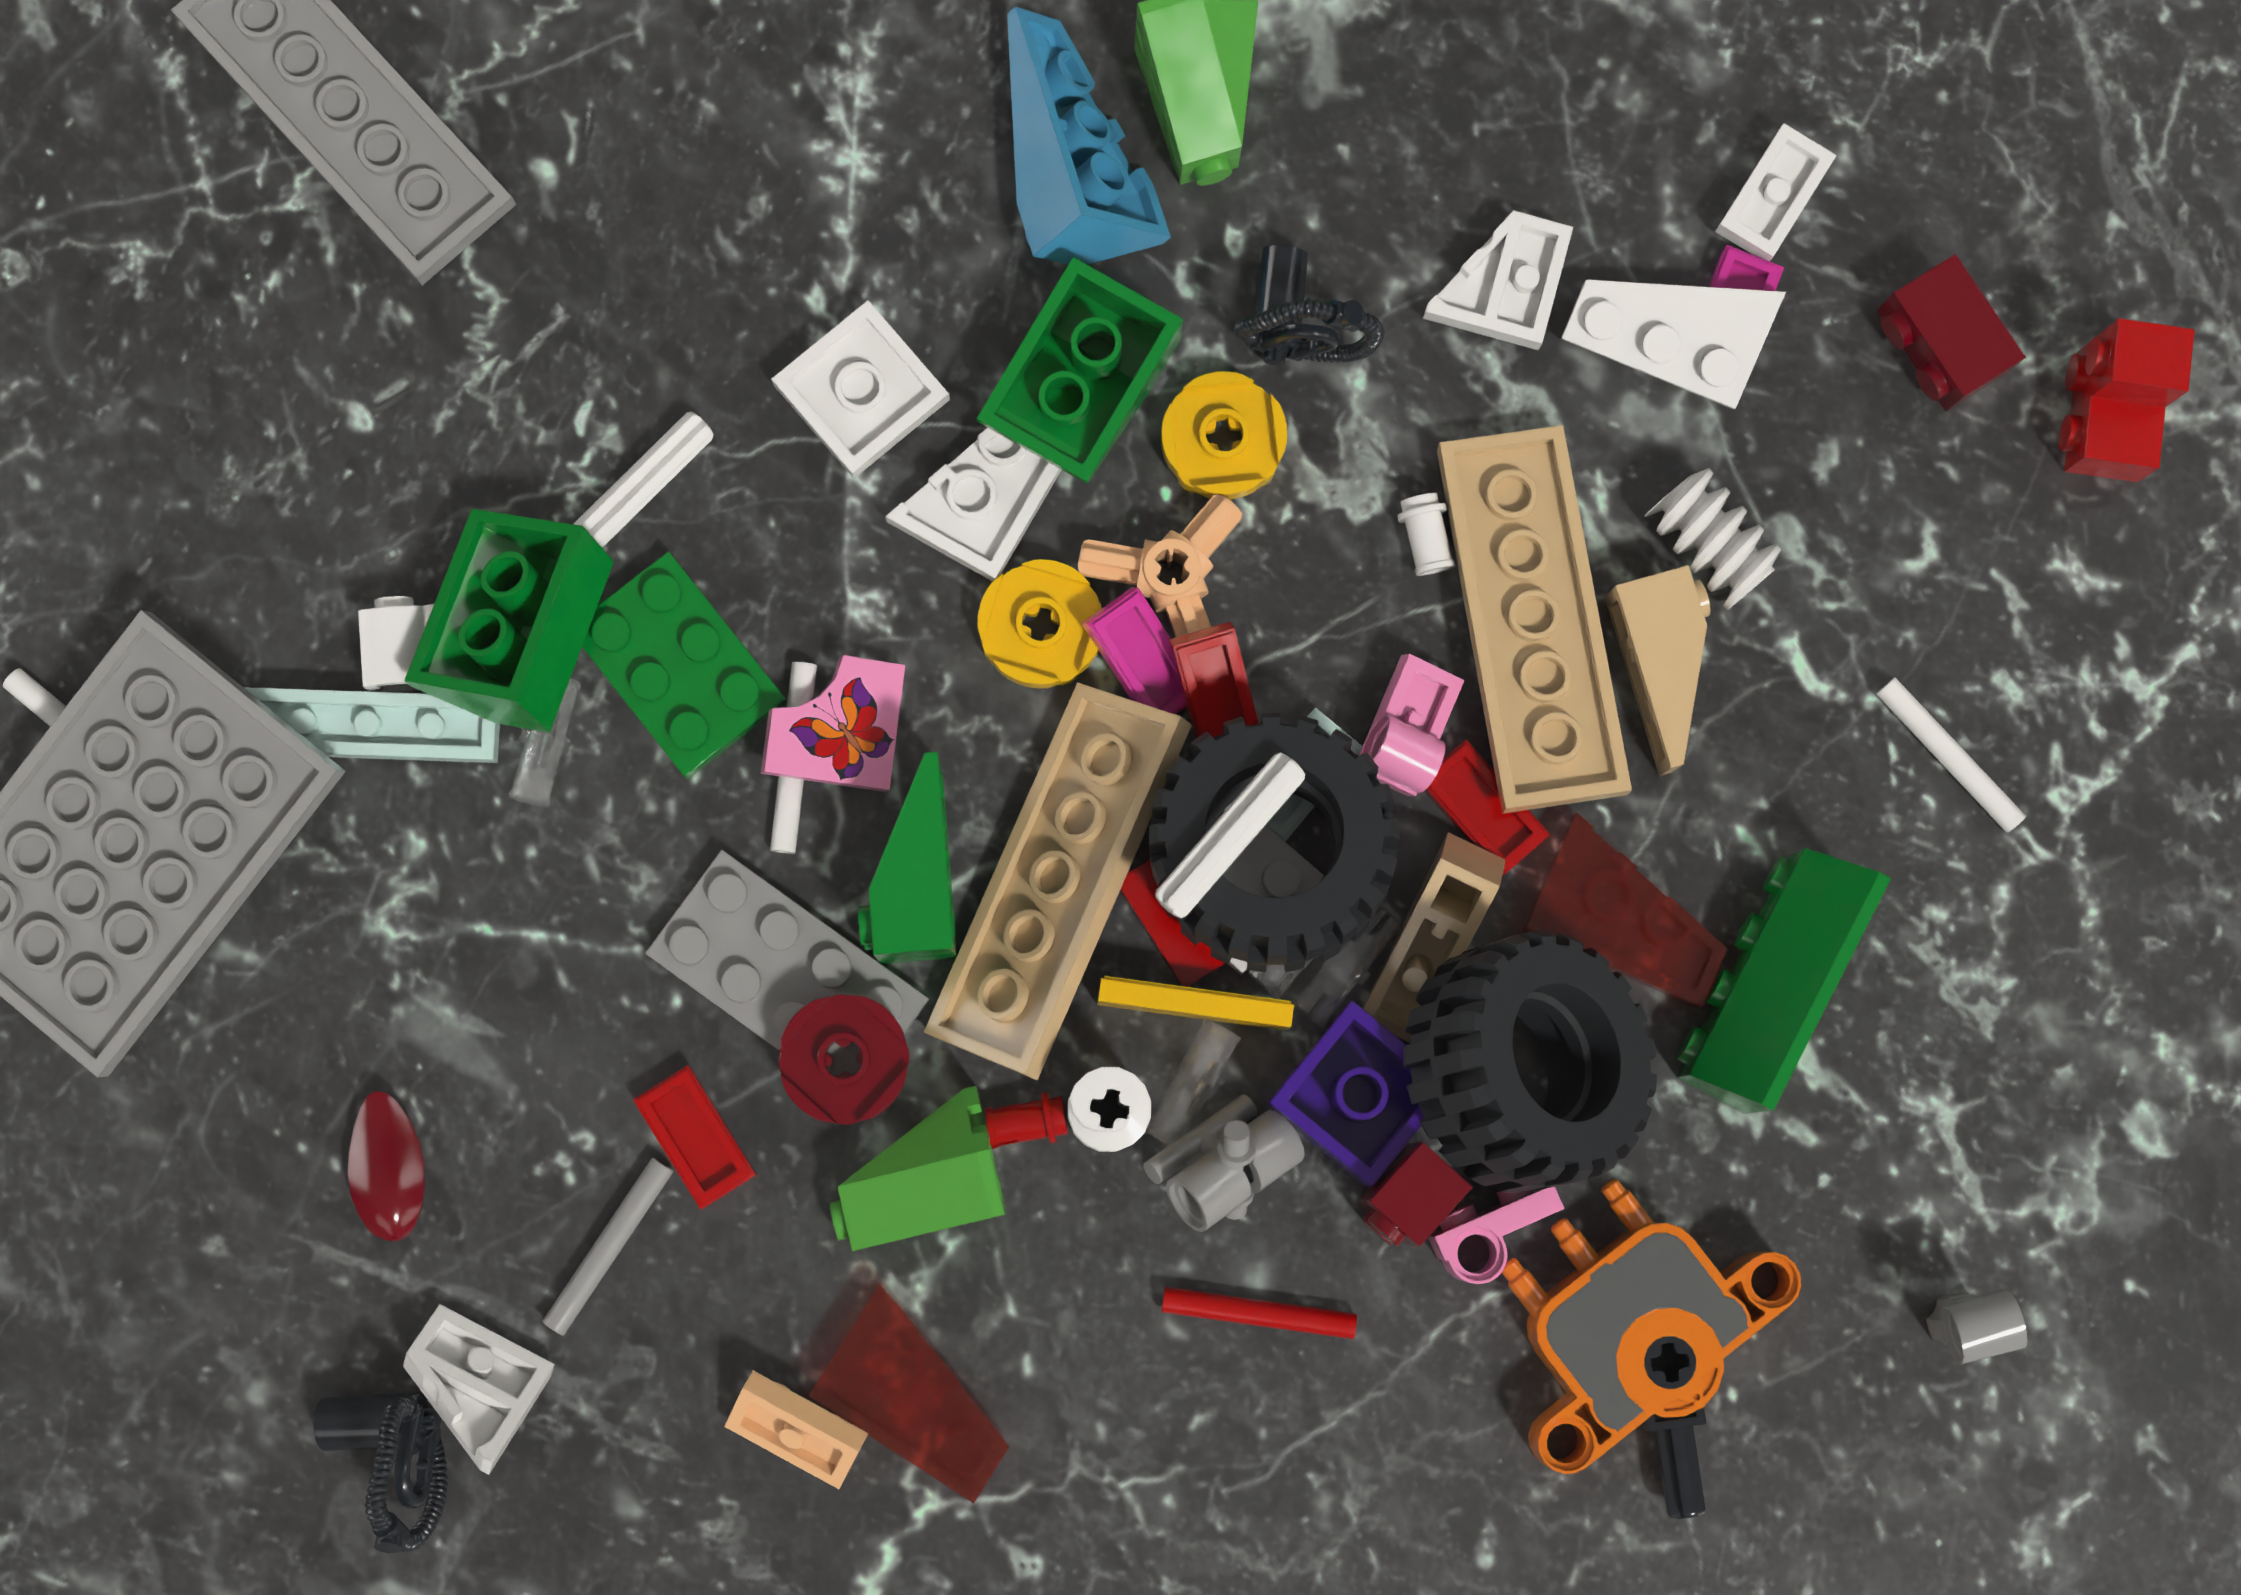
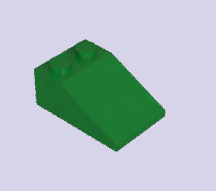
M1073 257L978 415L977 422L1088 484L1150 393L1179 344L1182 336L1183 319Z
M938 752L924 753L870 884V905L858 906L861 945L865 946V950H873V955L880 964L957 957L943 769Z

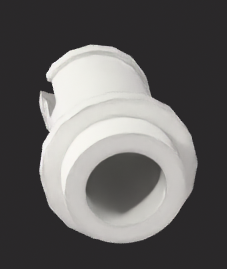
M1427 493L1402 500L1400 502L1402 513L1398 514L1397 517L1399 523L1406 524L1416 567V576L1435 574L1456 567L1454 560H1452L1442 513L1447 511L1446 504L1439 503L1437 493Z

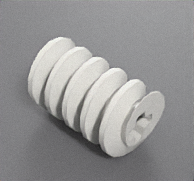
M1708 468L1690 475L1644 516L1647 517L1660 511L1665 512L1656 530L1660 535L1681 530L1682 533L1673 548L1677 554L1697 548L1698 553L1690 569L1693 573H1698L1711 567L1715 569L1707 588L1710 592L1727 586L1732 588L1723 605L1728 611L1775 570L1772 565L1781 548L1776 543L1757 550L1755 546L1764 529L1761 525H1757L1740 531L1738 527L1747 510L1744 506L1727 512L1721 509L1730 491L1727 487L1711 493L1705 491L1713 475L1712 470Z
M1100 1067L1086 1073L1074 1085L1068 1099V1121L1073 1134L1085 1146L1099 1152H1116L1133 1145L1145 1133L1151 1119V1099L1146 1086L1133 1073L1120 1067ZM1106 1093L1118 1095L1117 1106L1127 1109L1126 1118L1115 1119L1111 1128L1099 1126L1100 1115L1090 1111L1091 1102H1102Z

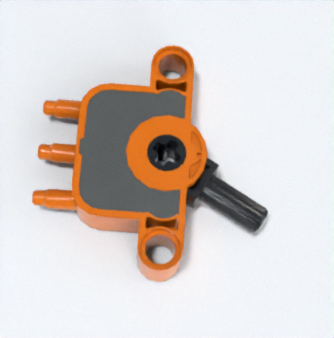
M1612 1178L1601 1187V1192L1608 1199L1610 1208L1627 1230L1599 1252H1596L1580 1230L1575 1229L1568 1219L1561 1218L1551 1226V1232L1559 1241V1247L1576 1267V1270L1548 1292L1544 1291L1529 1270L1523 1268L1517 1258L1512 1257L1507 1260L1501 1272L1507 1279L1509 1288L1529 1312L1527 1333L1535 1353L1566 1392L1563 1397L1542 1412L1531 1424L1528 1434L1529 1447L1534 1457L1543 1465L1562 1474H1573L1587 1468L1638 1426L1641 1425V1429L1648 1432L1655 1431L1667 1514L1670 1518L1675 1519L1694 1518L1704 1514L1706 1508L1693 1426L1707 1424L1704 1406L1719 1389L1724 1373L1723 1359L1791 1306L1799 1295L1801 1276L1795 1263L1787 1256L1768 1251L1747 1252L1719 1272L1697 1242L1686 1231L1669 1223L1654 1222L1630 1190H1626L1618 1179ZM1767 1262L1775 1269L1778 1284L1771 1296L1761 1299L1752 1288L1751 1278L1754 1270L1759 1265ZM1661 1345L1664 1350L1675 1352L1677 1356L1676 1363L1666 1367L1667 1376H1665L1664 1372L1652 1369L1651 1358L1661 1356ZM1560 1424H1570L1577 1434L1575 1450L1565 1458L1555 1459L1547 1449L1549 1433Z

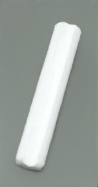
M692 411L687 412L573 525L583 526L603 548L712 440L713 432L700 416Z
M1283 753L1274 754L1156 890L1155 897L1161 906L1172 915L1181 919L1192 911L1305 779V773L1296 761Z

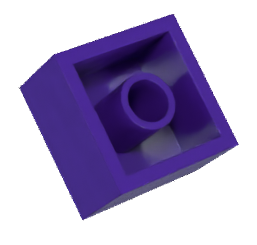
M1353 1001L1342 1008L1265 1103L1272 1111H1276L1285 1117L1296 1131L1366 1187H1372L1421 1127L1419 1120L1424 1118L1419 1104H1411L1407 1085L1413 1083L1410 1068H1404L1403 1049L1406 1044Z

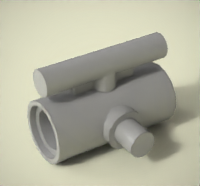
M1242 1094L1147 1160L1143 1165L1144 1170L1152 1182L1160 1184L1186 1166L1185 1169L1167 1181L1166 1190L1173 1208L1192 1229L1199 1232L1206 1231L1224 1217L1233 1220L1240 1219L1246 1215L1247 1206L1253 1201L1255 1193L1260 1192L1303 1161L1305 1154L1301 1139L1285 1117L1276 1111L1268 1110L1246 1124L1257 1116V1108L1247 1095Z

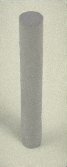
M654 1157L651 1158L542 1322L547 1327L560 1335H565L674 1172L670 1167Z

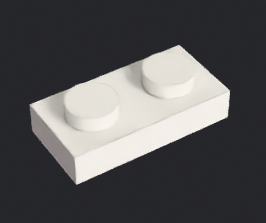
M1783 123L1715 232L1752 255L1770 261L1837 155Z

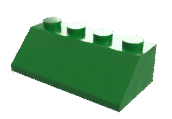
M1807 848L1791 854L1788 860L1782 856L1779 857L1763 885V890L1770 893L1760 915L1752 912L1737 934L1734 946L1741 949V952L1731 972L1722 969L1707 993L1705 1002L1713 1006L1702 1028L1696 1025L1692 1026L1678 1050L1676 1059L1683 1062V1065L1676 1078L1743 1114L1774 1111L1891 878L1879 871Z

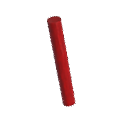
M1164 1287L1162 1313L1354 1339L1357 1313L1172 1287Z

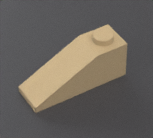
M1689 565L1618 584L1605 596L1659 776L1672 773L1684 765L1707 631L1705 617L1710 615V602L1707 591L1701 580L1693 581Z
M1449 832L1416 894L1363 1007L1365 1012L1392 1034L1411 1043V1035L1406 1033L1405 1030L1411 1009L1421 1006L1415 1001L1419 990L1426 979L1434 976L1438 966L1449 958L1461 955L1462 952L1468 949L1500 887L1506 861Z

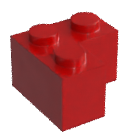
M2118 318L2081 348L2077 354L2071 356L2065 375V388L2067 391L2072 392L2070 414L2064 417L2059 433V449L2066 452L2064 472L2139 482L2159 469L2165 409L2169 404L2189 391L2195 329Z

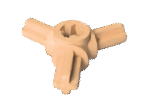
M1216 494L1208 500L1180 534L1170 530L1162 541L1157 542L1145 539L1143 549L1090 539L1085 540L1080 550L1078 572L1085 577L1137 586L1136 588L1140 589L1144 597L1151 599L1156 613L1166 612L1175 638L1209 628L1211 624L1201 600L1209 593L1204 578L1212 570L1213 564L1208 558L1241 521L1242 513L1230 499ZM1172 561L1183 565L1181 577L1183 582L1177 585L1175 578H1172L1171 585L1161 582L1159 580L1161 572L1160 563L1166 562L1168 568L1171 567Z

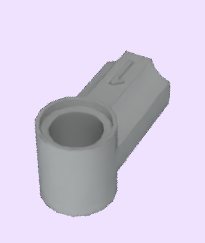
M2008 1290L1986 1296L1966 1294L1943 1296L1937 1299L1935 1310L1926 1318L1931 1340L1946 1345L1952 1357L1959 1365L2021 1350L2027 1346V1330L2021 1309L2013 1294Z

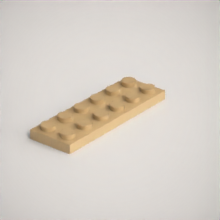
M1563 425L1440 442L1437 448V455L1502 814L1628 795L1632 791Z
M1077 682L924 1033L1038 1080L1152 818V805L1157 789L1164 788L1166 784V771L1176 757L1179 756L1192 726L1181 716Z

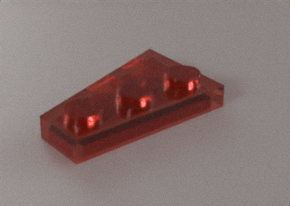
M1576 812L1571 817L1523 931H1548L1553 935L1562 933L1584 943L1583 949L1591 947L1610 961L1608 969L1615 972L1618 971L1623 976L1692 1007L1702 1008L1728 949L1670 896L1666 897L1636 870L1638 867L1620 851L1617 853L1592 830L1594 827Z
M880 1283L808 1396L844 1420L869 1433V1436L974 1503L1010 1444L883 1284Z

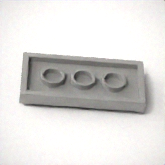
M723 850L720 851L645 953L778 1050L780 1049L781 1037L790 1020L800 1009L816 999L839 994L867 997L886 1008L899 1022L904 1034L908 1032L930 1001L929 998ZM852 1042L849 1046L843 1048L835 1043L829 1048L827 1053L832 1057L833 1063L828 1070L833 1076L837 1077L843 1071L855 1075L860 1070L861 1065L856 1060L857 1054L861 1051L859 1046Z

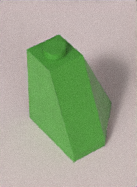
M1146 0L1137 3L1134 50L1180 185L1195 180L1197 185L1200 186L1214 184L1229 177L1232 174V169L1239 167L1258 0Z
M977 1086L962 1089L838 1186L840 1200L830 1202L831 1216L838 1241L849 1239L851 1249L855 1251L1007 1214Z

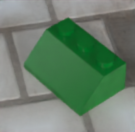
M471 509L404 681L413 688L493 723L550 733L613 566V559L583 526Z

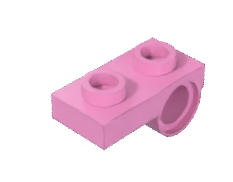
M1411 654L1400 656L1359 754L1360 756L1367 752L1379 767L1377 779L1380 784H1389L1391 789L1406 796H1416L1417 793H1422L1429 787L1436 777L1444 758L1445 743L1440 738L1464 683L1463 679Z
M1550 1187L1532 1192L1527 1190L1518 1193L1499 1191L1496 1194L1501 1204L1477 1214L1474 1205L1469 1204L1450 1212L1441 1222V1230L1432 1233L1428 1237L1437 1260H1441L1447 1272L1458 1280L1473 1284H1484L1494 1280L1501 1274L1507 1262V1248L1502 1236L1564 1209L1556 1188ZM1476 1234L1486 1241L1489 1247V1259L1486 1265L1479 1271L1468 1272L1461 1266L1458 1260V1248L1466 1237Z

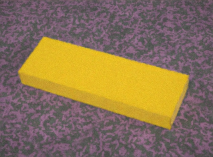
M1105 976L1104 979L1101 978L1097 1005L1285 1031L1292 1026L1294 1004L1287 1000Z

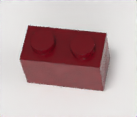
M1956 254L1895 291L1877 310L1882 317V330L1889 342L1899 350L1904 349L1916 367V379L1922 391L1931 400L1939 401L1946 412L2006 375L2026 358Z
M1424 1142L1407 1144L1376 1183L1369 1187L1357 1201L1368 1210L1361 1219L1362 1222L1389 1246L1393 1244L1398 1247L1403 1242L1405 1245L1420 1247L1473 1187Z

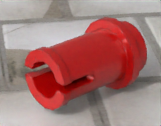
M1048 1092L1041 1093V1100L996 1108H985L988 1135L992 1149L1049 1138L1050 1144L1057 1143L1056 1136L1068 1134L1062 1096L1050 1098Z

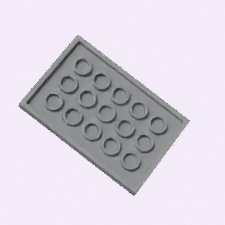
M140 610L0 791V996L97 1078L108 1077L346 772L152 612Z

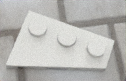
M1585 280L1560 339L1728 408L1736 409L1786 292Z
M987 427L977 436L978 439L949 465L945 464L928 479L929 482L905 503L901 502L885 518L887 523L993 582L1003 572L1060 474L1061 469Z

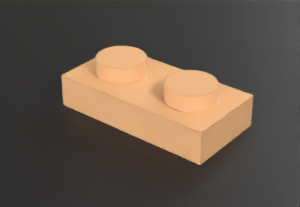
M754 1370L743 1386L724 1426L837 1489H840L869 1434L849 1423L843 1417L821 1408L792 1392L785 1385L774 1382Z

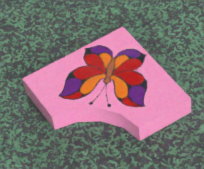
M843 655L838 659L831 682L817 698L798 707L770 709L768 712L760 774L881 792L889 791L905 665Z

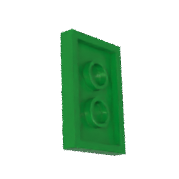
M667 552L597 606L582 646L583 649L687 780L767 719L770 709L781 708L787 703L785 697L670 552Z

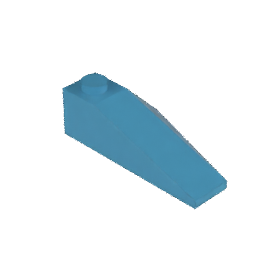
M1014 7L1007 13L1016 200L1025 229L1026 240L1033 256L1063 264H1069L1071 259L1075 257L1088 265L1164 244L1171 236L1155 187L1144 167L1133 171L1118 144L1125 137L1123 130L1116 118L1107 120L1092 99L1090 92L1094 89L1095 81L1061 21Z

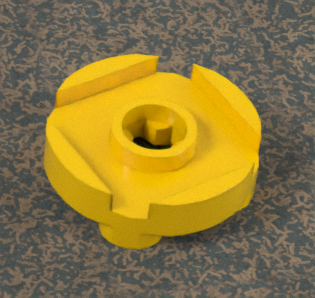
M1212 372L1201 375L1183 387V391L1170 403L1164 414L1161 429L1162 453L1168 468L1177 477L1178 483L1184 490L1190 493H1198L1206 498L1220 494L1230 500L1254 493L1258 488L1266 485L1272 480L1284 455L1287 443V424L1279 402L1271 393L1269 396L1263 388L1255 385L1253 379L1236 372ZM1227 421L1231 431H1240L1242 440L1233 442L1230 451H1220L1217 444L1207 441L1206 434L1215 432L1216 422Z
M1045 559L1022 563V566L1011 569L1004 576L1001 574L987 588L981 600L978 611V633L985 657L1001 675L1025 687L1041 689L1070 684L1092 664L1099 652L1083 627L1082 622L1102 609L1101 603H1099L1097 594L1090 587V583L1076 569L1061 562ZM1040 608H1046L1052 611L1051 621L1054 624L1060 625L1055 635L1046 634L1042 641L1031 638V629L1023 625V620L1026 615L1036 617Z

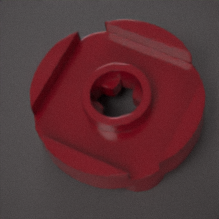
M839 994L816 999L808 1003L793 1016L781 1037L779 1067L786 1093L803 1112L823 1122L852 1125L877 1117L895 1102L906 1083L911 1056L901 1025L886 1008L864 996ZM852 1042L856 1043L861 1049L856 1057L857 1062L861 1065L860 1070L855 1075L843 1071L837 1077L833 1076L828 1070L833 1063L832 1057L827 1053L829 1048L835 1043L843 1048H846Z

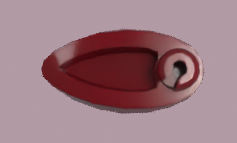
M375 1091L369 1094L361 1105L353 1129L347 1173L350 1195L359 1217L374 1236L383 1240L400 1241L412 1232L423 1208L425 1196L424 1159L416 1132L409 1117L399 1103L387 1093Z

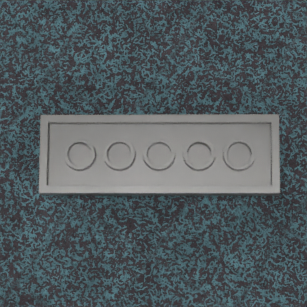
M182 0L171 9L183 26L422 286L516 205L513 197L331 0Z

